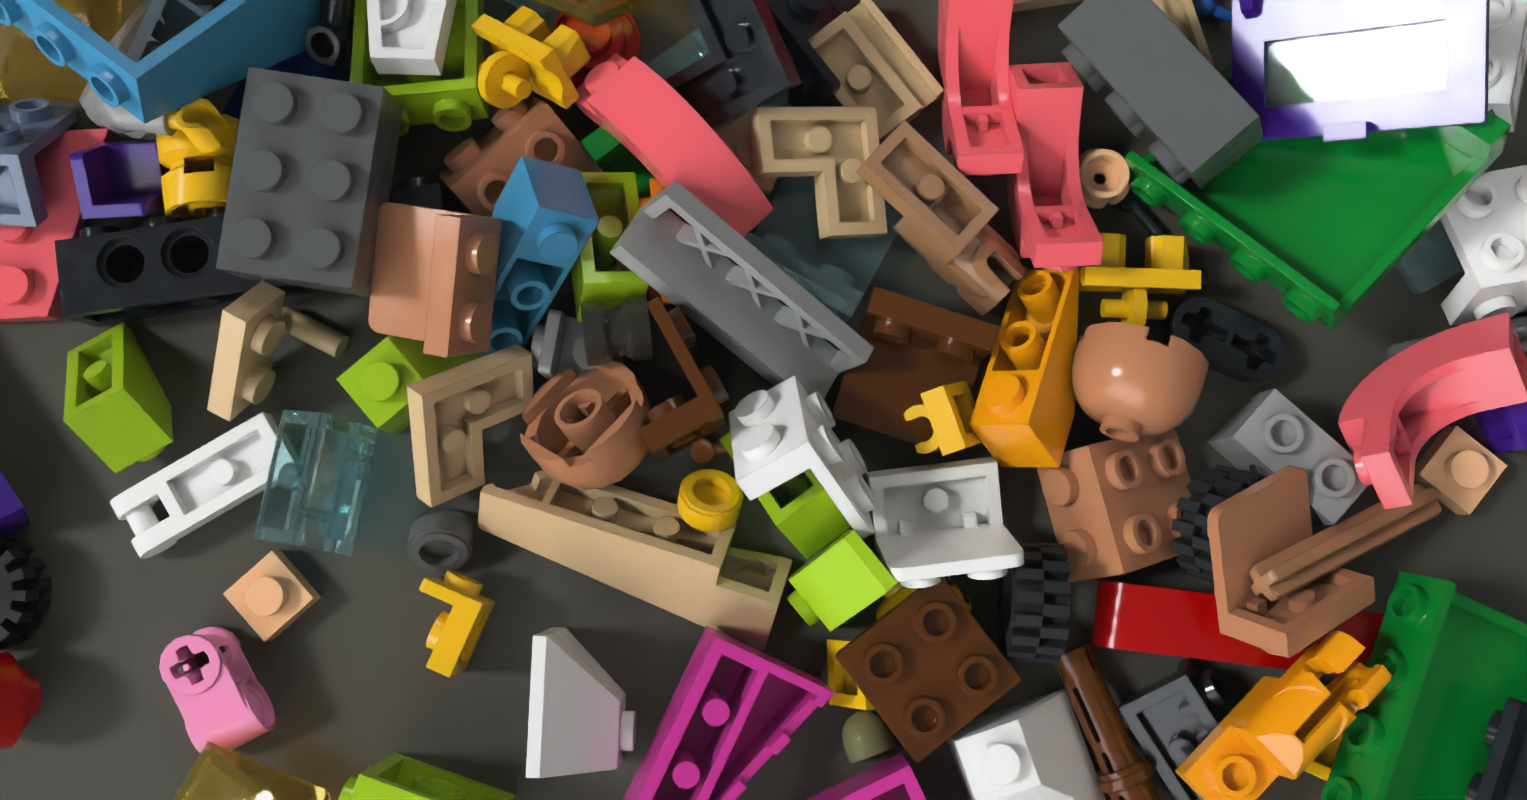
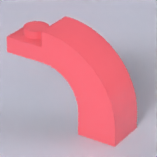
M939 0L938 80L944 89L940 99L946 156L953 155L955 168L964 176L1022 173L1025 152L1013 110L1009 80V37L1014 0Z
M615 53L606 62L595 66L587 74L585 81L576 89L580 97L575 103L582 113L621 142L664 188L673 181H678L743 237L773 210V207L752 176L717 133L677 91L637 57L633 56L627 61Z
M1070 62L1009 65L1011 100L1025 152L1022 173L1006 174L1009 214L1019 257L1031 258L1034 268H1047L1054 271H1069L1077 266L1101 265L1104 241L1087 209L1079 170V128L1084 86Z
M1509 312L1458 325L1407 347L1373 370L1359 383L1346 400L1340 412L1339 428L1354 457V464L1360 481L1365 486L1373 484L1384 510L1413 505L1416 457L1421 447L1436 432L1452 422L1478 412L1527 402V358Z

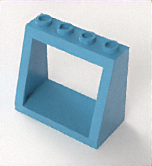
M0 0V23L5 26L15 25L34 40L39 50L52 63L60 67L68 65L88 81L93 91L105 103L112 107L121 105L145 124L246 78L248 67L266 69L305 51L307 29L320 24V0H226L137 63L53 0Z

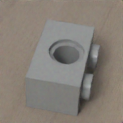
M1275 388L1247 396L1207 442L1240 470L1270 476L1288 465L1303 468L1307 473L1312 526L1335 525L1368 486L1363 485L1358 477L1353 455Z

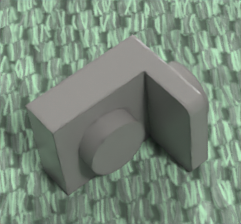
M549 309L546 325L538 323L533 334L531 345L532 361L539 362L538 373L546 379H552L559 372L573 367L578 375L585 371L597 370L598 368L592 363L593 360L606 359L625 365L631 329L626 326L597 321L576 322V318L567 317L563 311Z

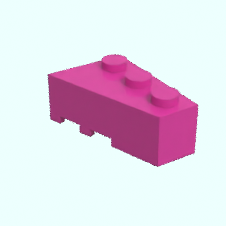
M706 625L623 800H736L747 788L745 784L773 754L777 756L791 741L790 736L818 706L822 708L835 692L821 679Z

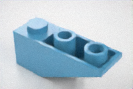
M521 155L494 206L492 217L502 219L490 346L489 351L481 352L482 354H491L512 345L525 347L536 325L540 322L599 223V218L581 170Z

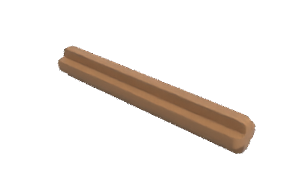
M1421 483L1414 484L1413 505L1384 510L1381 502H1378L1254 564L1249 571L1254 582L1250 588L1256 596L1264 595L1270 601H1277L1439 516L1442 508L1437 500L1442 495L1436 487L1432 486L1427 489Z

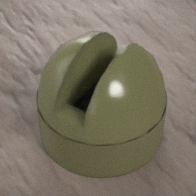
M873 710L857 711L846 720L842 728V745L849 763L870 758L898 745L893 732L880 715Z

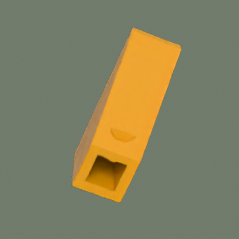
M1077 267L1069 271H1054L1047 268L1028 269L1021 279L1015 280L969 423L971 429L1001 467H1060L1075 414V398L1071 373L1074 353L1077 347L1079 270Z

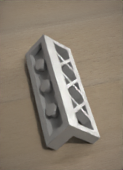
M676 180L641 206L609 252L674 306H678L685 315L774 387L795 375L808 395L817 391L824 399L840 372L866 363L874 350L870 343ZM669 208H671L672 210H674L678 215H680V216H681L684 220H686L689 224L684 223V222H683L681 219H679L675 214H673V213L669 210ZM726 257L731 258V259L734 260L738 265L733 264V263H732L729 259H727ZM777 299L783 301L787 306L781 304ZM826 340L831 341V342H832L835 346H837L840 350H839V351L836 350V349H835L832 345H830Z

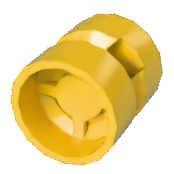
M221 114L230 128L211 130L220 141L221 147L209 153L200 152L182 130H177L172 136L155 134L158 161L161 165L170 169L169 172L161 176L166 216L180 217L184 221L206 218L207 210L226 206L239 120L237 118Z

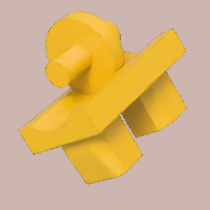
M523 5L504 23L483 14L471 25L476 35L491 44L494 52L478 68V89L481 97L487 103L501 109L512 108L523 99L528 98L531 91L568 109L580 97L571 78L591 60V57L580 35L575 30L561 24L551 33L547 24L538 13Z
M1100 233L1104 241L1101 265H1086L1078 269L1079 292L1122 293L1121 299H1102L1100 305V315L1102 318H1120L1121 323H1134L1145 326L1147 319H1166L1168 312L1167 302L1148 300L1147 294L1184 295L1186 290H1201L1202 270H1189V256L1185 236L1159 235L1146 238L1145 268L1125 267L1126 235Z

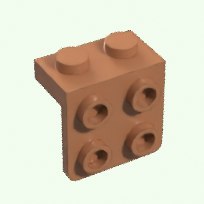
M530 95L526 100H522L512 108H500L491 119L495 126L477 142L473 138H468L451 150L443 161L447 168L438 176L472 214L492 217L494 206L521 155L581 170V172L603 171L597 167L587 151L546 102Z
M386 202L382 204L378 211L368 322L371 329L381 334L424 341L423 354L450 358L489 351L502 219L403 203Z
M1175 429L1156 436H1140L1137 442H1122L1111 439L1072 449L1063 453L1059 468H1037L1057 543L1064 545V549H1067L1068 552L1067 562H1070L1071 568L1068 582L1126 574L1181 555V553L1173 551L1171 541L1180 537V532L1171 530L1172 520L1182 519L1184 510L1176 508L1180 497L1190 498L1191 494L1186 486L1191 479L1186 466L1185 453L1180 445Z
M1288 465L1219 503L1210 510L1207 517V534L1210 544L1215 587L1214 594L1221 634L1262 648L1269 654L1290 658L1375 602L1374 577L1341 567L1277 601H1270L1264 595L1256 596L1250 588L1254 582L1249 571L1254 564L1312 536L1307 473L1303 468Z

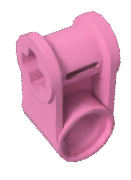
M209 626L199 629L193 634L178 637L166 646L160 658V673L184 718L191 742L203 757L209 760L215 759L275 728L276 715L270 697L264 687L258 682L240 646L239 640L232 632L223 627ZM221 646L225 648V652L223 653L219 649V647ZM204 651L208 655L210 663L199 668L194 657ZM181 666H183L185 671L183 673H179L177 670Z

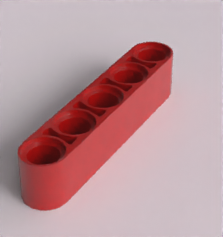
M1097 580L1091 644L1122 650L1288 670L1309 647L1315 643H1320L1331 631L1290 658L1272 655L1265 652L1262 648L1220 633L1215 594ZM1358 612L1333 629L1334 631H1342L1352 636L1366 648L1355 660L1365 666L1371 655L1384 614ZM1331 673V674H1328V675H1336V676H1338L1340 673H1338V674H1337V673Z

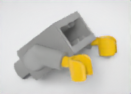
M144 0L109 43L137 63L209 13L214 7L213 5H194L188 0ZM87 83L79 99L88 117L100 127L108 128L117 133H125L129 137L141 139L147 133L172 136L177 130H182L200 152L204 153L214 152L221 147L220 141L211 130L230 128L217 108L209 100L199 98L181 107L180 110L176 109L145 124L121 105L112 107L105 103L93 91L89 83Z

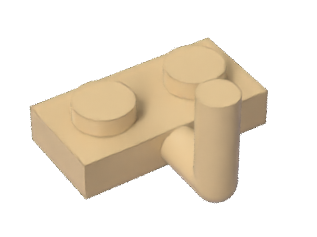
M262 280L222 310L207 410L230 422L251 403L255 405L261 403L267 397L275 382L276 373L271 369L275 348L288 334L335 358H339L348 345L349 337L292 307H283L285 292Z

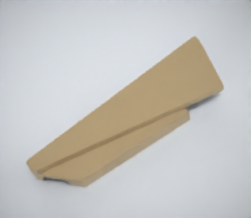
M544 470L535 472L529 485L505 490L491 483L484 485L480 491L478 526L481 530L698 625L712 627L758 650L766 648L793 560L782 556L730 547L737 523L728 529L718 532L701 531L691 527L680 517L677 504L613 484L599 489L582 490L556 482Z

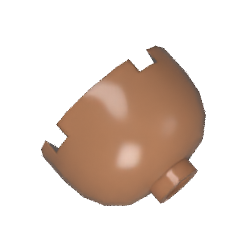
M1121 322L1092 324L1085 329L1084 336H1081L1074 353L1071 373L1074 398L1089 418L1101 424L1100 431L1107 437L1122 442H1137L1140 436L1162 434L1180 426L1192 414L1199 400L1209 367V362L1200 350L1172 334L1168 346L1147 340L1150 327L1139 324Z
M606 359L593 360L592 363L598 369L585 371L579 375L573 367L563 370L541 386L526 405L522 418L528 427L525 436L520 433L521 443L537 464L556 482L582 490L604 488L625 478L640 465L649 452V448L638 429L650 423L646 413L652 408L647 394L635 374L620 362Z

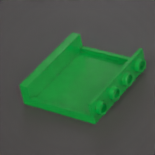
M1362 31L1267 42V107L1446 90L1444 82ZM1232 62L1221 73L1231 86ZM1488 111V123L1372 132L1369 133L1368 139L1324 142L1323 137L1258 142L1202 190L1190 178L1181 186L1178 185L1150 151L1142 158L1131 150L1125 156V160L1132 179L1129 186L1143 202L1154 209H1159L1162 204L1181 217L1178 220V224L1195 241L1204 246H1208L1213 241L1231 254V257L1228 259L1230 264L1247 280L1257 285L1266 280L1284 294L1281 298L1282 303L1299 319L1311 325L1318 319L1334 331L1501 155L1511 124Z
M1399 571L1393 591L1387 602V609L1375 644L1366 663V667L1373 668L1375 664L1384 665L1392 675L1391 681L1367 707L1355 713L1357 718L1343 731V737L1329 778L1323 788L1321 800H1465L1466 791L1472 777L1477 772L1484 773L1491 748L1486 747L1485 734L1492 714L1497 709L1504 711L1509 697L1527 703V624L1455 592L1457 584L1452 581Z

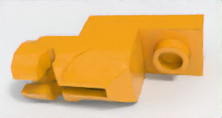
M1332 630L1320 643H1315L1309 647L1281 678L1263 676L1175 772L1203 800H1256L1278 775L1292 780L1297 779L1330 742L1337 739L1357 718L1355 713L1367 707L1391 681L1392 675L1384 665L1375 664L1373 668H1369L1355 661L1366 648L1352 636L1342 631ZM1324 673H1340L1326 686L1319 680Z

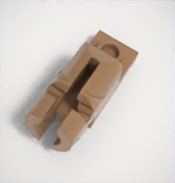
M905 120L856 171L903 216L892 229L928 262L929 266L945 283L955 285L958 295L981 316L988 313L1011 291L1008 286L1014 280L1018 281L1025 275L1027 268L1020 262L1017 252L988 224L999 208Z

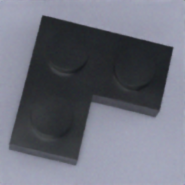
M687 0L710 53L665 79V81L694 108L714 131L802 84L766 0Z

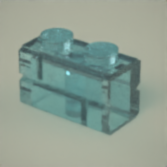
M283 410L253 539L308 550L352 556L355 538L362 527L361 509L368 477L375 466L376 454L374 449L379 429L351 422V420L327 413Z

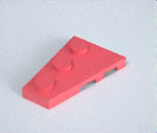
M108 128L67 130L34 156L48 217L37 227L0 225V324L60 320L62 307L54 241L80 237L79 231L83 229L86 220L82 219L70 163V154L101 142L118 141L120 135Z

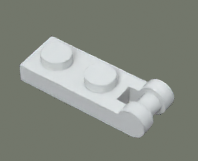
M261 412L115 496L110 501V505L119 520L128 521L135 534L131 543L139 558L145 559L170 548L178 539L301 469L272 415ZM160 499L170 515L161 522H159L152 509Z

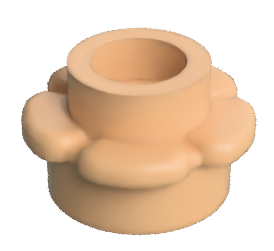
M1101 148L1090 149L1080 155V180L1086 206L1093 209H1102L1108 203L1116 205L1122 201L1130 187L1128 183L1130 171L1126 160L1113 150ZM1094 175H1103L1105 182L1097 184L1094 181Z

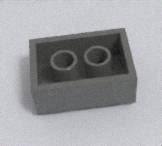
M1084 0L1057 25L1069 41V44L1061 53L1096 93L1105 85L1112 91L1104 98L1105 102L1137 139L1146 131L1151 134L1156 141L1148 147L1149 151L1178 185L1181 186L1190 178L1200 190L1204 189L1264 138L1260 116L1152 0Z
M248 67L216 269L244 279L263 280L277 284L370 297L378 211L382 204L389 202L404 107L381 86Z

